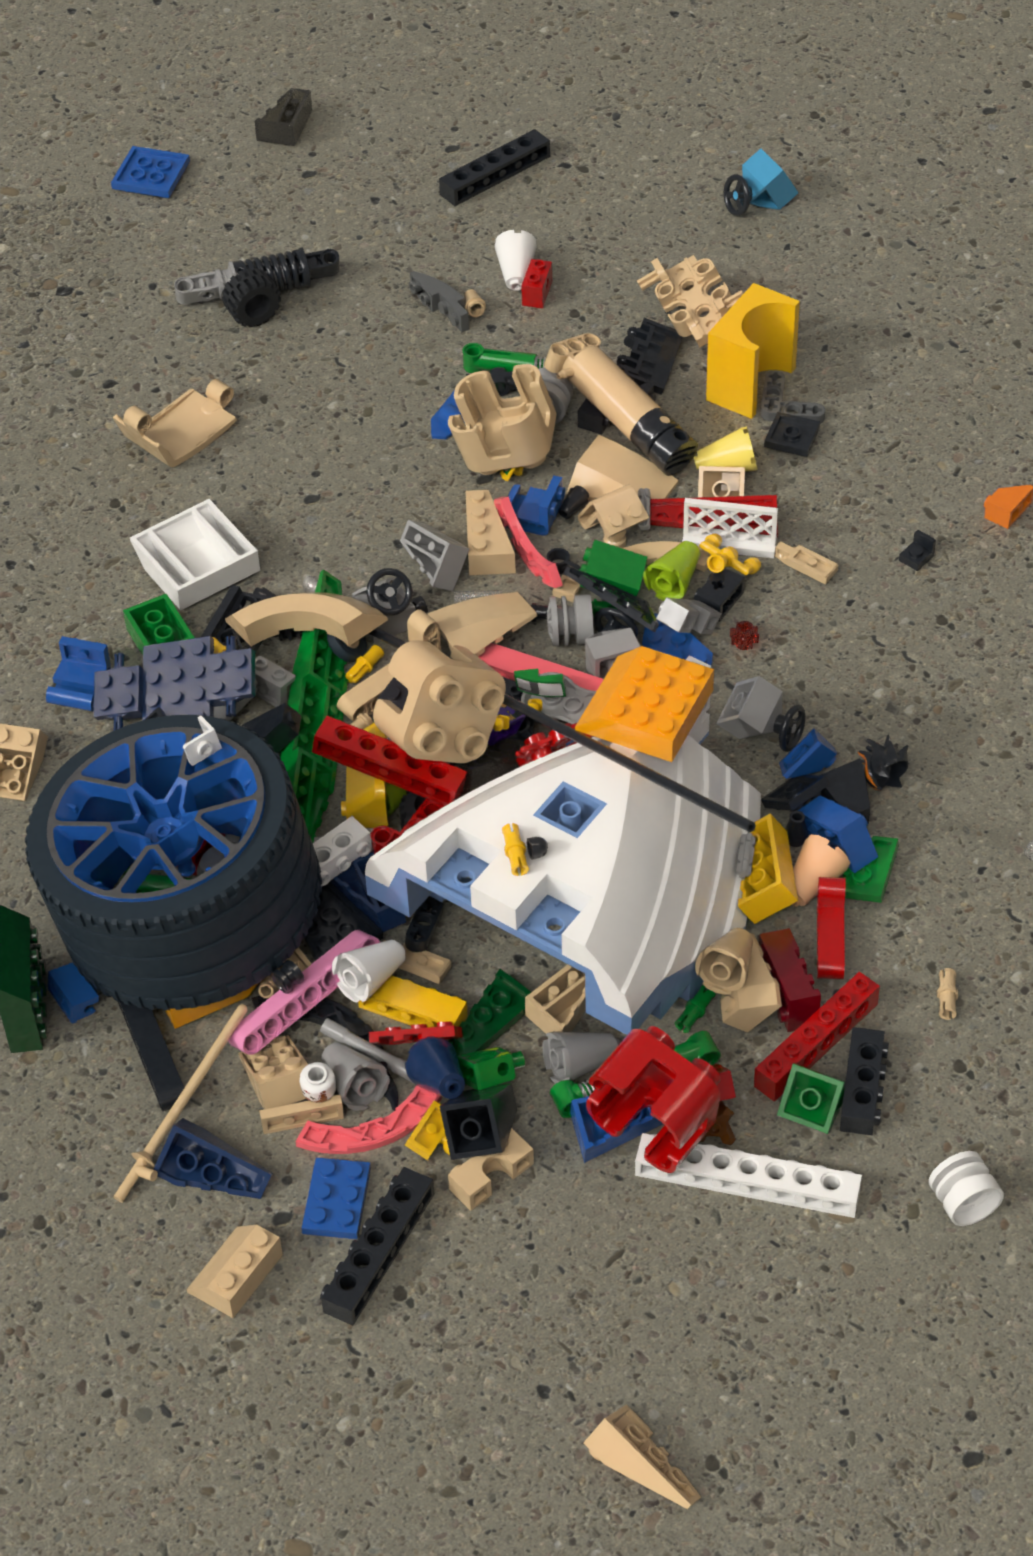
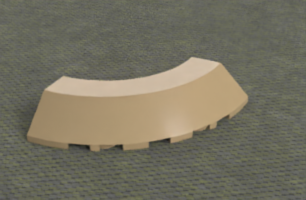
M308 592L281 595L253 603L225 618V620L251 647L260 641L278 635L280 630L294 628V631H314L315 628L326 630L327 634L339 638L350 646L388 621V618L378 609L355 598L332 593Z

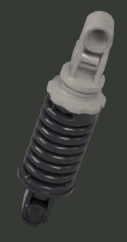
M303 247L292 252L286 251L284 255L278 253L276 256L270 254L268 257L262 256L260 259L254 257L253 260L246 259L244 262L242 260L229 261L228 269L226 270L215 269L213 272H203L198 275L178 278L174 283L176 300L180 304L188 305L200 301H210L215 298L222 299V291L226 289L225 284L230 282V278L233 275L236 276L237 272L241 270L244 272L247 268L251 270L258 268L265 271L274 284L279 286L281 292L285 291V284L288 290H292L293 282L297 289L311 287V280L332 277L338 274L340 269L339 254L334 249L305 254Z

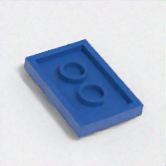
M316 1157L302 1223V1234L358 1239L371 1171L370 1162Z

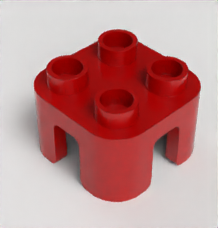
M650 1026L646 1031L632 1029L590 1077L589 1084L596 1089L587 1099L586 1108L592 1119L604 1131L613 1137H618L643 1108L650 1107V1115L662 1122L664 1127L645 1148L644 1159L663 1172L673 1173L715 1124L721 1097L716 1085L720 1082L721 1078L716 1069L705 1060L695 1058L690 1062L674 1051L675 1044L673 1040L660 1028Z

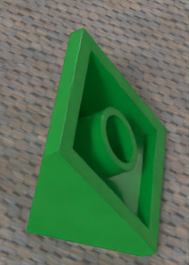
M793 1063L777 1115L828 1134L843 1105L845 1082Z

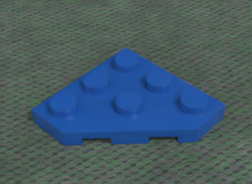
M657 620L659 626L656 632L646 627L644 628L642 646L684 660L690 655L711 665L712 668L713 653L691 633L677 632Z

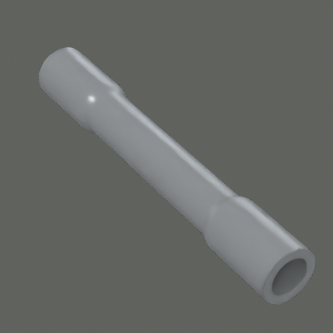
M329 1018L324 1021L320 1029L321 1033L339 1043L346 1044L377 1062H386L388 1068L393 1073L412 1082L405 1070V1060L395 1057L369 1043Z

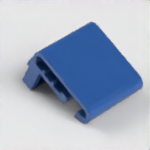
M553 476L547 490L530 487L526 496L519 494L521 485L512 486L507 497L510 499L524 532L542 536L547 535L565 496L562 477Z
M62 636L59 641L62 660L53 676V683H56V686H48L46 702L93 712L95 672L112 668L107 644Z

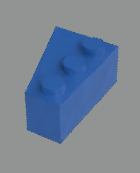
M818 796L797 810L805 815L808 835H819L830 841L828 845L834 850L838 846L847 855L850 861L849 869L852 872L856 873L878 858L867 830V820L862 814L851 811L849 808L843 807L833 800H828L822 796Z

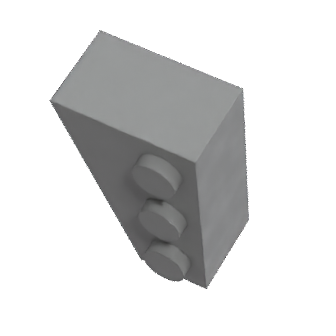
M408 519L400 542L412 559L417 560L420 564V570L422 573L427 574L432 587L453 591L470 548L428 524Z

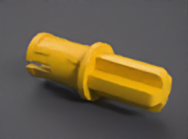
M373 645L363 657L357 658L356 664L345 675L349 683H357L367 672L370 673L373 670V666L384 656L382 648Z

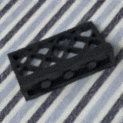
M231 585L201 637H215L222 644L227 636L234 634L237 638L236 645L239 644L240 646L238 650L252 648L256 654L263 641L252 647L250 645L243 647L241 643L245 642V640L241 636H237L236 631L226 622L225 618L243 609L247 603L246 601L256 603L273 596L242 592L240 586Z

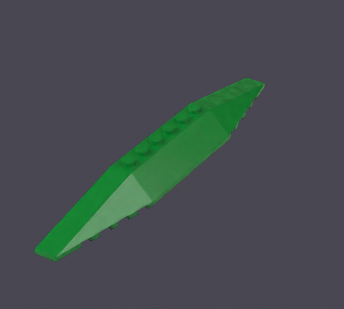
M323 569L320 572L315 592L342 595L341 581ZM317 628L314 631L303 632L292 672L295 675V681L290 686L288 705L301 715L299 735L281 750L280 755L281 761H283L312 843H314L317 828L321 826V816L328 807L329 802L327 800L329 795L334 791L337 762L312 752L314 735L326 716L343 722L344 714L338 710L337 702L346 693L348 679L345 677L346 673H344V665L347 662L338 658L329 647L326 630Z

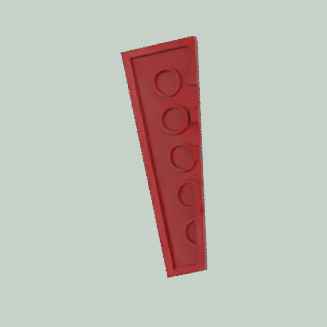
M777 495L692 498L777 508ZM685 498L650 499V525L684 529ZM690 507V510L695 514L702 511L698 507ZM722 510L713 511L719 517L726 514ZM739 512L736 514L742 520L748 517L746 513ZM708 515L701 518L707 524L714 521ZM769 515L759 516L765 522L772 519V516ZM731 518L724 521L730 527L736 524ZM777 519V538H778V519ZM754 520L748 523L753 529L760 526ZM696 522L689 525L694 527H701ZM719 525L713 527V529H721V530H724V529H723L721 526H719ZM742 527L736 530L739 532H746ZM763 530L762 532L758 533V534L770 535V534H769L767 531H765V530Z

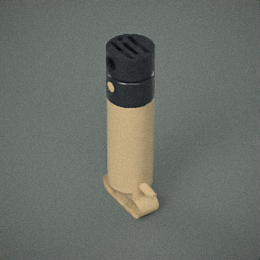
M585 333L553 343L550 346L544 367L552 373H557L556 377L558 379L567 378L643 454L650 458L665 475L671 476L680 472L692 461L697 453V441L680 427L668 413L599 348L601 344L599 337L591 333Z

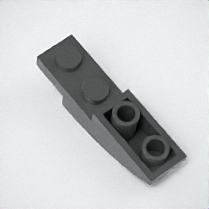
M415 271L410 272L409 288L413 294L420 298L424 306H427L432 312L440 310L442 314L449 318L451 324L456 326L461 332L469 330L465 298L459 292L434 277Z

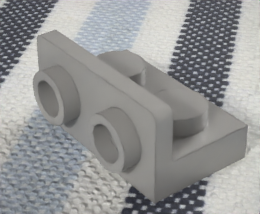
M262 656L256 657L255 679L258 682L256 688L259 687L256 696L275 707L283 703L287 704V686L295 681V675Z

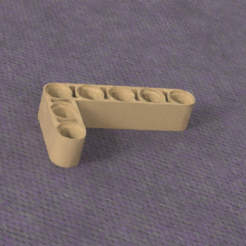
M416 610L411 614L407 622L409 641H427L441 651L439 623L424 611ZM389 664L344 693L337 702L338 710L353 722L359 714L363 715L366 713L369 716L373 714L378 697L393 679L388 670Z

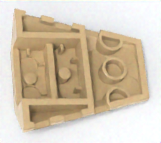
M598 435L578 460L566 496L570 488L578 485L589 493L588 500H595V498L631 484L637 495L640 488L650 489V499H667L678 485V479L672 475H665L654 463L608 437Z
M518 592L469 599L427 613L439 623L440 634L448 642L451 652L453 646L458 645L466 647L476 656L485 652L484 648L490 643L494 642L497 644L502 641V635L508 631L515 632L537 617L536 611Z

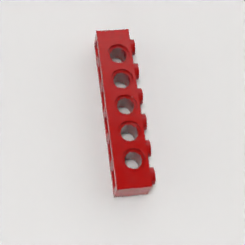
M330 716L325 717L314 735L313 753L444 806L457 800L464 788L467 771L442 761L415 759L409 756L396 743Z
M859 971L755 1067L754 1087L775 1102L784 1093L793 1063L810 1069L852 1027H855L878 1005L880 985Z

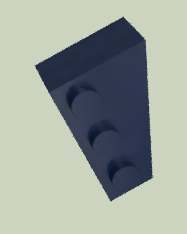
M372 851L365 857L360 856L355 859L346 871L341 872L330 882L385 932L407 921L404 914L367 895L365 868L369 858L375 855Z

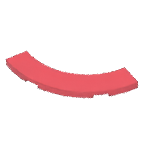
M509 497L494 499V504L503 526L509 527L513 535L511 542L527 567L535 576H541L544 584L553 588L562 586L556 563L545 559L530 542L518 521Z
M416 1086L408 1098L395 1108L396 1111L384 1118L379 1117L372 1121L361 1123L357 1127L343 1128L342 1126L319 1124L308 1120L295 1141L296 1147L328 1154H352L383 1147L415 1130L432 1102L435 1100L440 1103L442 1096Z

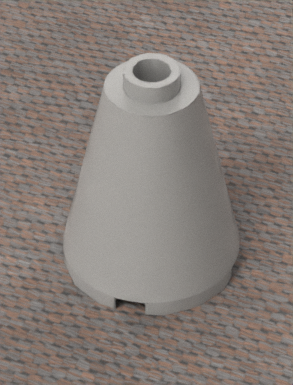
M549 1032L546 1034L548 1039L543 1040L542 1044L544 1064L546 1070H552L554 1076L550 1078L555 1084L563 1080L573 1081L599 1068L620 1042L611 1033Z
M339 1042L332 1043L324 1049L321 1060L333 1070L336 1090L348 1108L355 1111L365 1110L369 1108L367 1106L372 1101L377 1103L387 1091L390 1078L387 1075V1069L381 1063Z

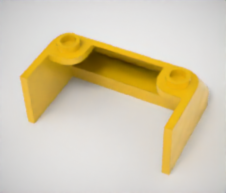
M375 723L364 728L367 732L388 739L376 727ZM346 766V801H341V815L346 816V819L353 816L365 828L388 826L386 807L387 782Z

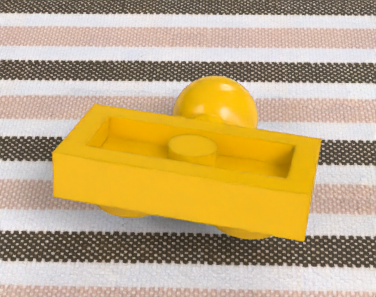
M435 1100L405 1143L406 1147L426 1160L429 1159L439 1142L443 1144L445 1153L450 1155L439 1107L441 1104Z

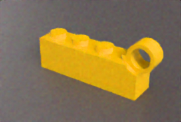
M392 975L365 1002L358 1001L359 1008L410 1026L427 1024V1028L437 1027L438 1022L452 1021L453 1026H459L468 1017L467 1001Z

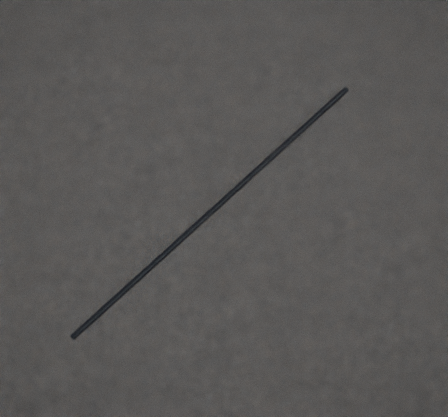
M378 627L368 633L397 649L407 643ZM507 694L504 695L502 704L747 832L754 831L756 825L753 821Z

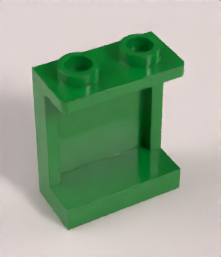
M594 539L591 548L587 547L585 550L583 561H586V564L582 563L580 571L637 596L647 556Z

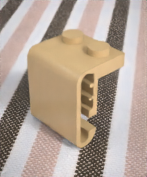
M631 484L590 501L578 515V521L584 529L600 523L608 538L649 518Z

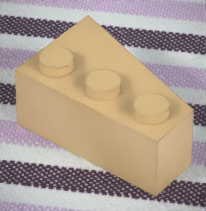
M567 964L525 997V1016L546 1034L553 1031L572 1032L586 1010L585 973Z

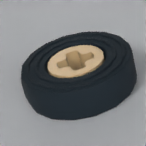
M327 634L329 647L338 658L345 662H355L358 657H363L367 651L365 636L349 646L339 638Z

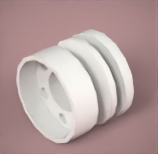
M974 1151L960 1152L947 1158L933 1170L929 1177V1186L936 1193V1197L943 1203V1208L951 1221L958 1226L972 1225L992 1214L1004 1199L1003 1190L995 1178L989 1174V1169L984 1164L981 1156Z

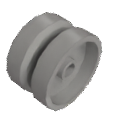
M539 368L557 413L556 424L563 419L567 411L568 404L573 396V385L567 378L558 379L556 377L557 373H552L546 368Z

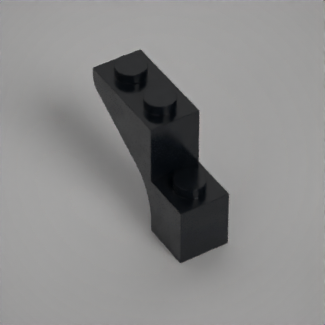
M644 383L639 386L654 401L656 400L653 384ZM587 398L577 411L578 428L602 435L605 429L612 424Z

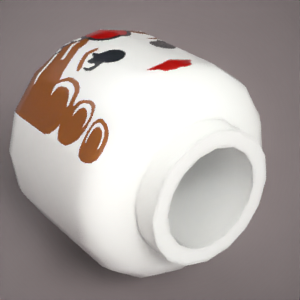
M314 1062L303 1068L299 1080L303 1095L314 1103H321L330 1099L336 1090L333 1070L322 1062Z

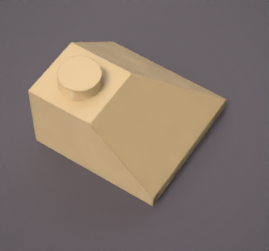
M699 466L698 498L744 496L745 467Z

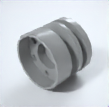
M590 594L574 595L573 606H568L566 597L561 596V607H557L556 597H549L547 627L548 634L552 640V646H559V635H563L564 645H569L571 634H575L578 645L585 644V639L594 635Z

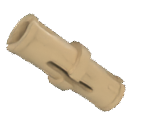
M945 968V976L943 970L939 972L940 987L937 990V997L940 1000L939 1015L942 1019L951 1020L950 1011L952 1012V1018H955L957 1015L956 1000L958 999V989L956 990L955 970Z

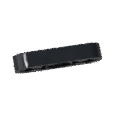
M428 896L416 910L406 931L405 947L408 950L423 952L428 948L442 917L443 902ZM419 922H427V923H429L430 925H428V926H423V925H420V924H418V923H419Z

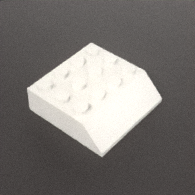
M210 499L130 537V541L145 571L167 593L168 597L180 610L260 571L257 549Z

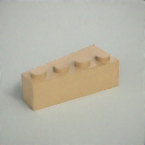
M489 490L466 491L468 548H470L468 551L469 575L516 573L515 552Z

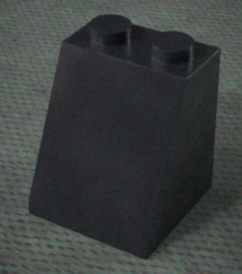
M512 1083L492 1086L479 1091L476 1089L465 1090L458 1097L449 1099L439 1106L451 1160L504 1152L517 1113Z

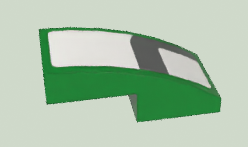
M539 669L514 671L519 691L542 697H566L563 674L540 676Z

